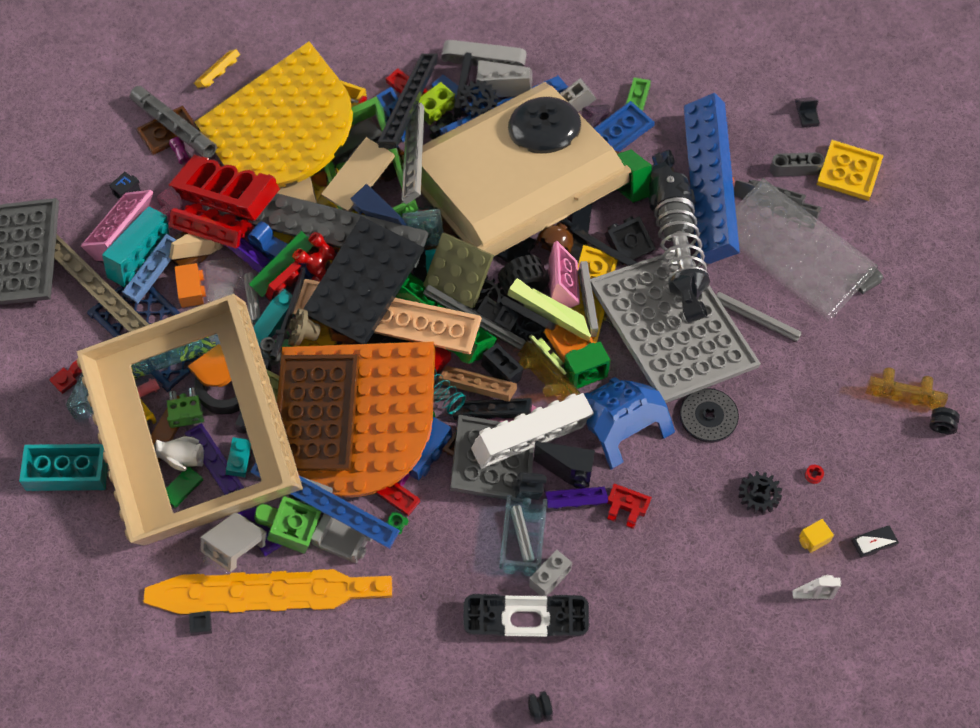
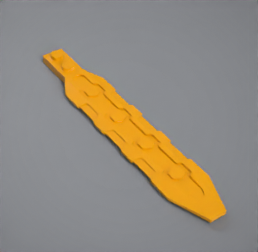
M334 569L289 573L287 571H272L271 573L246 574L245 572L231 573L230 575L182 574L145 587L144 604L179 615L203 611L240 613L246 610L335 609L350 599L392 598V576L349 577Z

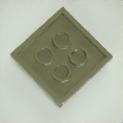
M442 233L423 286L427 287L430 285L461 304L474 308L494 255L449 234Z

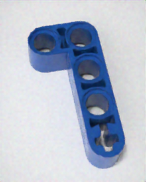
M262 221L258 222L248 235L249 243L269 260H272L287 245V243L274 237L270 226ZM299 263L301 267H305L304 279L310 280L313 275L308 271L306 263Z

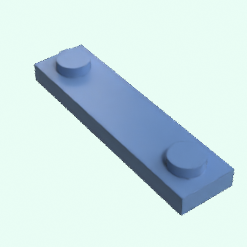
M168 234L162 238L121 292L124 296L137 304L141 301L172 260L169 258L171 243L176 241V239Z

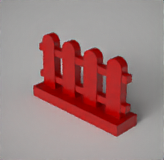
M201 204L186 205L185 210L173 208L170 212V228L235 249L240 246V238L245 237V233L252 231L254 227L252 223L248 222V219L237 221L235 220L236 217L232 214L222 216L219 215V211L216 209L203 210Z

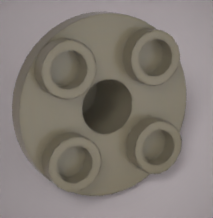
M298 308L296 319H291L289 329L292 330V333L288 339V345L298 347L304 339L316 341L319 338L321 327L318 323L308 319L307 310Z

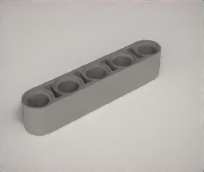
M446 40L443 45L441 59L444 62L451 61V63L463 64L464 55L466 52L472 53V65L478 66L479 60L525 67L527 53L524 49L517 47Z

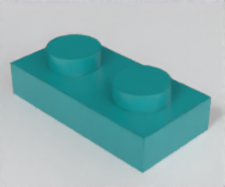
M232 438L226 467L227 475L246 476L251 450L250 440Z

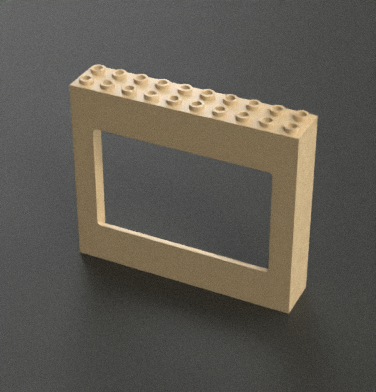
M235 294L77 351V364L83 372L82 382L88 390V403L94 411L93 421L99 429L98 439L104 447L103 457L109 465V478L115 486L114 496L120 504L121 510L119 514L122 521L125 522V535L130 543L145 546L303 489L246 302ZM218 334L261 476V482L173 513L131 366L167 351Z

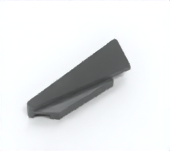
M740 180L735 182L734 195L778 216L814 230L822 207L804 203L806 195L756 180H749L748 183Z

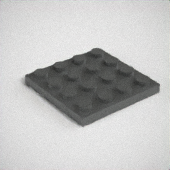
M458 415L449 491L528 503L529 499L515 498L512 483L519 472L532 473L534 448L481 469L471 447L479 436L480 431L488 427L491 429L496 428L501 422Z

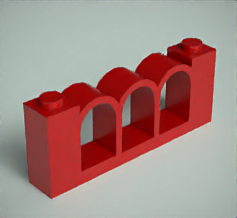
M195 154L169 184V187L178 198L253 221L257 219L280 190L275 177L270 174L259 173L256 175L252 170L239 172L233 165L221 167L217 161ZM246 188L242 195L238 199H236L240 195V193Z

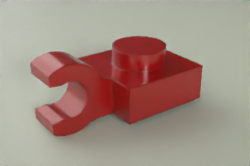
M77 361L71 364L68 371L62 368L49 381L63 394L78 383L75 378L82 373V370L79 368Z

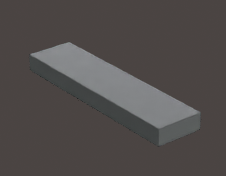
M582 261L579 264L578 274L586 323L591 337H596L598 323L587 261Z

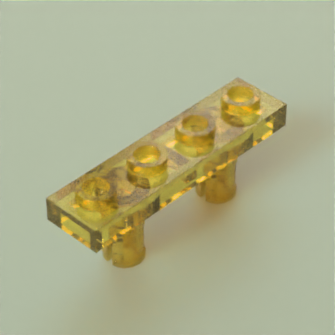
M532 340L525 343L518 353V356L521 358L518 363L524 368L523 370L530 368L545 384L543 393L546 397L555 395L561 402L571 394H581Z
M889 367L884 369L882 379L870 376L866 386L865 394L931 409L944 407L948 400V393L933 390L934 379L932 377L924 376L921 380V387L894 382L895 370Z

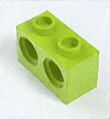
M441 82L421 96L419 100L424 105V120L430 125L434 121L439 120L444 113L454 108L455 94Z

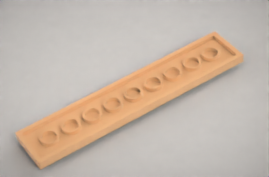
M309 279L304 280L293 313L295 316L298 308L303 309L320 282ZM395 298L374 333L412 342H434L435 347L471 354L482 318L475 314Z

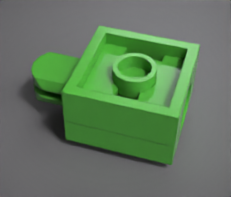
M283 496L279 509L261 504L256 509L254 518L257 523L271 528L267 540L305 554L321 511L310 505Z

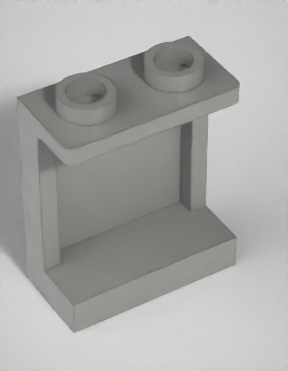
M234 513L201 536V552L229 572H232L236 569L237 559L255 545L261 548L265 546L266 532L261 527L250 522L246 517Z
M324 513L311 541L313 546L357 564L358 560L363 559L367 550L365 546L372 539Z

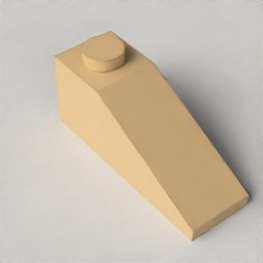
M188 233L171 243L169 258L179 259L208 255L220 250L224 245Z

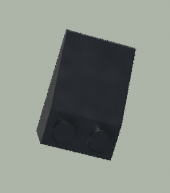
M535 441L534 461L575 488H589L595 450Z

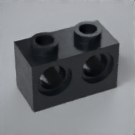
M498 343L483 353L481 366L492 377L513 383H518L521 380L524 368Z

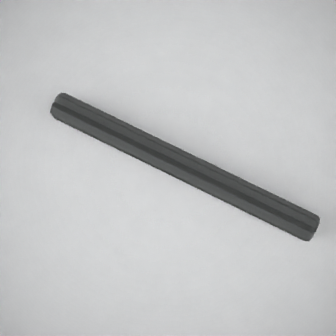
M430 285L424 290L423 294L447 309L479 315L482 318L479 325L480 328L519 350L523 348L526 341Z

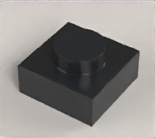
M210 611L189 613L191 636L212 633Z

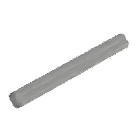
M721 292L716 294L724 307L793 341L799 340L801 331Z

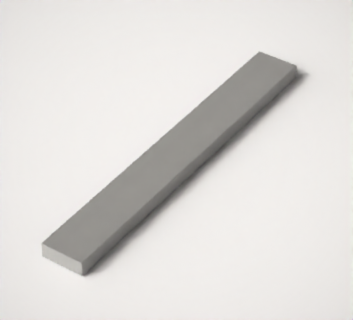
M421 102L417 104L405 132L402 201L405 204L421 195L424 105Z

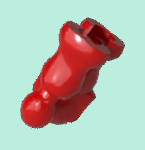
M314 232L309 236L308 240L315 247H319V251L309 255L299 248L293 253L292 257L298 263H306L308 271L314 275L311 280L320 282L327 271L325 270L326 262L329 260L333 261L337 254L333 247L325 242L322 234Z

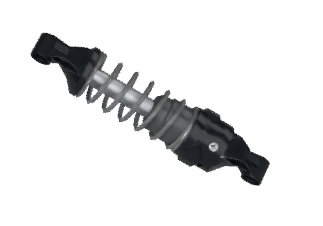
M669 149L652 156L654 166L651 171L652 181L649 186L650 195L648 200L650 209L657 218L656 224L660 227L658 235L663 239L660 246L665 250L663 259L668 262L665 270L670 274L667 279L669 290L674 295L682 297L684 316L688 323H692L708 316L704 303L702 301L699 302L698 297L709 287L710 278L707 272V265L704 262L705 255L701 250L700 232L696 227L694 192L690 188L688 178L684 174L671 170L672 166L675 165V160ZM689 236L695 238L690 244L688 243ZM666 240L673 241L674 246L667 249L664 243ZM696 241L698 242V247L694 246ZM689 247L697 250L692 256ZM668 252H675L676 258L669 260L666 255ZM699 252L701 255V259L695 257ZM692 259L699 261L697 266L693 267ZM670 264H678L679 270L670 271Z

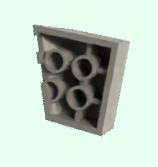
M479 60L477 79H479L481 84L485 80L486 86L492 84L491 90H496L495 96H518L532 89L531 68Z

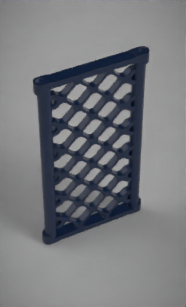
M119 286L115 291L120 294L125 287ZM153 286L147 291L150 294L149 299L141 300L138 303H147V311L138 312V304L136 302L125 300L128 304H135L134 310L139 315H147L146 322L149 325L153 324L149 323L150 315H160L161 321L164 315L170 313L173 316L180 314ZM159 302L162 305L160 311H150L151 304ZM100 303L87 311V314L92 319L94 318L114 338L122 335L120 332L123 326L120 323L111 325L108 322L111 316L108 311L98 312L103 308ZM170 350L169 358H158L159 355H157L155 358L140 361V363L162 384V388L169 392L191 373L189 368L184 370V365L186 362L196 361L199 358V354L196 355V358H188L181 361L180 358H172L173 350ZM159 362H169L167 370L160 372L156 367ZM182 362V369L171 370V363ZM171 374H179L172 381H169Z

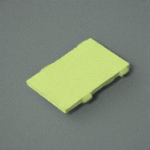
M530 335L529 338L560 373L565 375L566 372L561 367L564 364L554 352L551 355L548 351L551 348L542 338L537 340L533 335Z

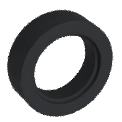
M195 377L196 393L199 396L200 403L207 410L222 415L240 411L236 396L228 400L215 399L207 393V386L203 385Z

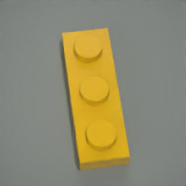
M237 49L229 50L194 82L196 87H209L216 76H221L227 66H232L240 55Z

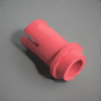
M150 378L148 382L137 386L140 398L154 391L157 392L160 389L155 378Z

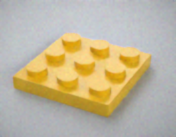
M831 140L817 185L869 201L884 155Z

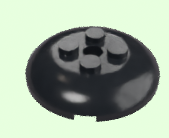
M548 96L537 97L522 103L513 111L508 122V131L512 141L517 146L521 145L533 153H552L568 147L571 141L578 137L581 131V118L575 107L565 100Z

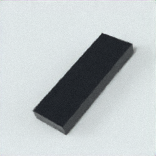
M503 296L502 304L549 330H554L555 323Z

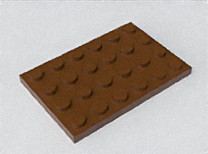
M358 354L281 355L277 406L297 471H351L359 368Z

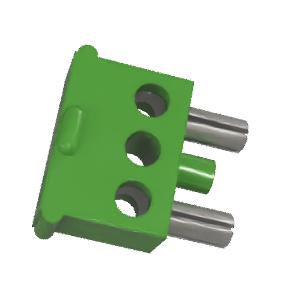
M195 388L189 389V397H186V394L183 393L179 395V399H177L175 391H173V395L172 391L169 392L170 400L167 401L169 417H167L170 428L198 424L205 421L201 411L199 396H196Z

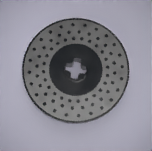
M705 388L691 393L685 398L680 409V420L687 433L695 439L703 442H719L728 438L734 432L738 424L739 413L736 404L727 394L716 389ZM706 412H707V413H711V412H712V413H713V416H712V417H710V416H709V417H706Z

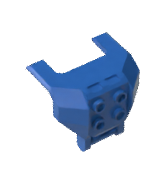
M613 377L605 385L591 393L587 392L584 394L594 412L586 420L588 430L595 434L601 442L610 470L623 463L618 447L619 443L650 424L658 423L663 439L675 433L667 404L660 392L652 386L633 381H620Z

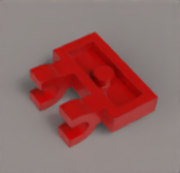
M614 483L608 497L607 504L612 506L607 519L615 522L621 508L631 512L626 526L634 529L638 516L645 517L652 497Z

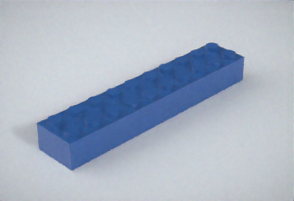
M715 92L684 105L690 187L694 192L696 201L694 216L697 219L696 227L700 232L701 250L704 252V262L706 264H711L740 253L725 102ZM699 252L696 256L701 259V255Z

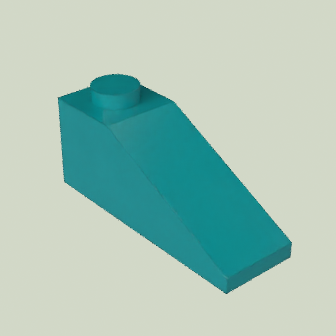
M285 289L270 302L253 327L259 346L264 338H272L276 334V330H280L293 296Z

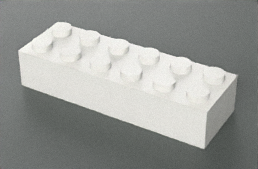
M584 393L579 395L571 394L564 401L559 402V400H556L544 409L538 407L529 415L521 414L511 422L506 420L499 423L496 428L491 429L488 427L479 432V436L475 439L471 449L482 469L534 448L535 441L549 442L583 428L586 420L594 412Z

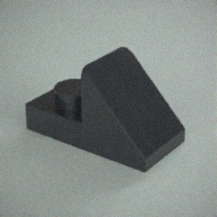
M813 97L795 99L802 128L818 127L820 125L816 110L819 102L818 99Z

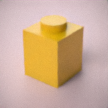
M821 519L803 529L800 533L799 541L804 549H808L812 553L830 543L834 534L825 521Z

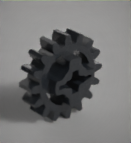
M477 79L476 84L470 81V86L464 85V90L460 92L459 102L462 103L461 109L466 108L465 114L470 112L471 118L474 115L478 117L497 107L498 96H495L496 90H491L492 84L486 86L485 80L482 84L479 79Z
M756 471L754 476L749 473L747 479H742V484L738 488L740 491L738 498H743L741 505L747 504L746 510L753 508L754 514L760 510L762 515H764L766 509L771 513L774 509L773 507L777 508L779 505L778 501L782 499V495H780L782 488L778 487L780 482H774L773 475L769 478L766 477V472L760 475ZM748 486H750V493L747 492ZM771 492H773V498H772V500L770 499V498H771V496H770V493H771Z

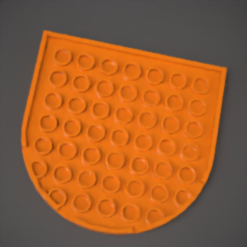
M434 342L282 347V355L358 354L359 356L351 471H298L299 476L331 487L333 489L332 494L338 497L352 498L372 495L376 491L391 487L413 469L422 456L432 430L435 367Z

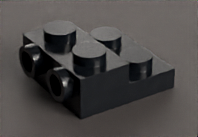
M631 216L623 220L624 223L619 226L617 223L607 228L608 231L604 234L612 249L632 260L656 249L640 216L637 218Z

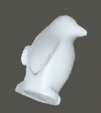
M184 436L168 442L156 440L154 444L156 456L168 463L172 468L185 471L187 466H203L204 449L202 444H198L199 440L196 438Z

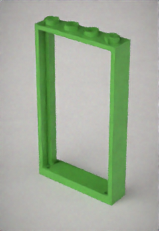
M377 97L351 107L353 111L351 126L376 115L383 132L388 121ZM397 148L388 149L395 155L392 162L401 187H403L404 167ZM332 160L324 167L329 183L336 176ZM415 199L408 204L402 203L393 207L402 218L419 211Z

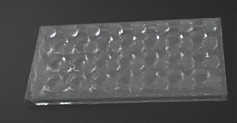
M764 178L735 207L740 253L828 322L878 268L877 264Z

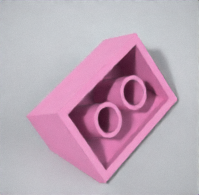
M556 241L553 244L549 257L548 273L550 280L548 285L550 288V298L572 308L580 304L578 262Z

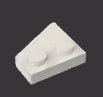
M831 575L817 578L794 589L793 599H833L841 587L840 578H834Z

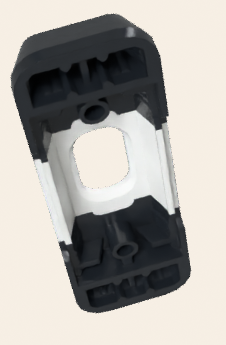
M471 594L464 600L463 626L469 635L494 637H580L585 635L589 629V604L587 599L580 595L501 596L499 594ZM514 612H537L541 616V624L537 627H515L511 624L510 618Z

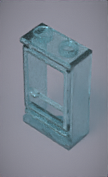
M507 495L499 570H503L507 574H514L516 571L532 576L541 567L547 499H543V505L531 504L530 498H523V503L511 502V495ZM513 506H521L525 522L540 523L539 533L528 532L530 536H539L536 563L506 560L508 533L516 535L515 529L509 530L510 520H513L510 509Z

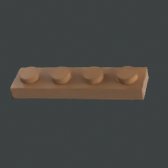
M446 366L438 377L439 383L441 382L443 385L449 386L450 382V386L505 401H510L517 390V383Z

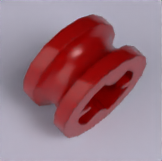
M816 464L810 465L805 472L806 480L812 484H818L824 477L823 468ZM813 471H817V472H818L817 475H820V476H816V477L814 478V477H812L811 475H812Z

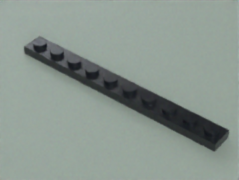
M438 53L420 55L378 140L379 148H397L439 60Z

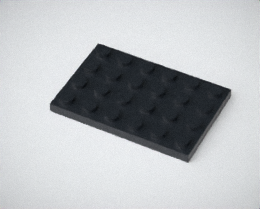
M361 216L303 309L307 310L308 317L359 344H367L423 253V246Z

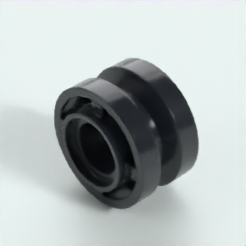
M945 407L932 410V419L929 424L931 430L946 435L957 432L960 419L957 411Z
M541 691L538 697L534 693L528 694V708L534 724L541 723L542 718L546 722L552 721L553 710L549 695L547 696L546 691Z

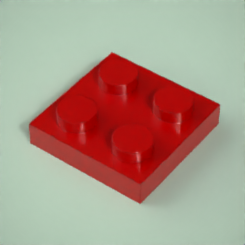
M296 261L293 262L268 285L265 297L271 301L287 286H293L298 280L297 277L300 274L301 265Z

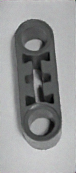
M820 153L776 154L772 158L770 172L774 176L818 175L821 172L824 157Z

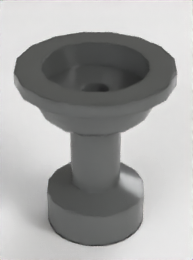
M266 337L260 343L261 354L263 358L269 359L271 366H274L281 361L282 352L281 350L279 351L276 360L271 359L269 356L274 347L275 340Z

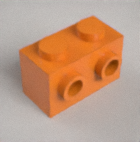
M197 263L176 266L177 292L181 308L203 305V297H206L205 286L201 284V281H204L203 270H199Z

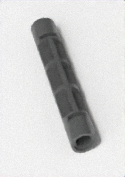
M136 86L132 89L130 99L203 157L210 158L213 156L217 149L213 141L142 86Z

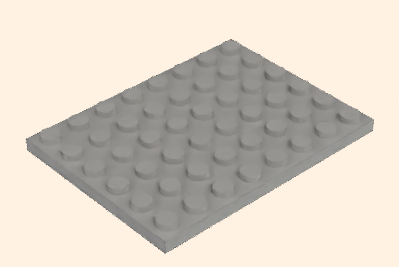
M668 252L666 255L669 260L676 258L675 252ZM663 255L590 279L592 291L649 384L658 390L664 401L668 403L759 368L761 363L710 285L698 297L699 302L702 301L704 303L708 316L692 323L687 322L683 313L682 297L674 295L669 290L667 279L670 274L665 270L668 262L663 259ZM692 259L693 267L697 266ZM671 263L669 270L672 272L679 270L678 264Z

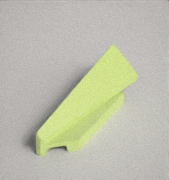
M516 279L511 285L508 296L523 303L525 308L586 341L590 340L591 334L588 331L583 315L535 289L532 290L519 279Z

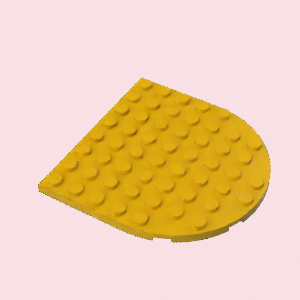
M308 41L195 121V124L202 134L216 144L217 149L215 153L224 166L233 165L239 172L252 170L256 175L259 173L270 174L275 177L279 187H285L287 183L301 182L311 177L335 157L334 153L340 145H344L348 137L353 111L348 91L314 46Z

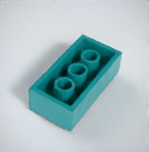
M148 206L102 254L108 279L123 287L128 285L166 234L170 236L167 215Z
M102 444L24 445L19 482L25 491L106 490L108 464L103 457L104 447Z

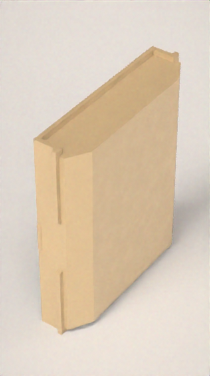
M546 82L424 144L422 148L421 193L434 208L437 207L440 210L441 217L462 241L494 256L629 183L631 169L627 165H623L615 150L581 115V131L578 137H575L571 144L562 150L552 153H533L521 145L517 146L512 141L508 131V122L511 114L519 105L530 99L546 96L565 100L553 86L548 85ZM403 155V156H401V160L403 161V165H404V155Z

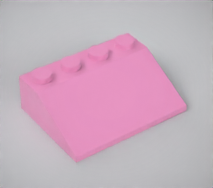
M144 190L125 193L82 243L81 247L94 260L103 261L102 254L150 205L153 191Z

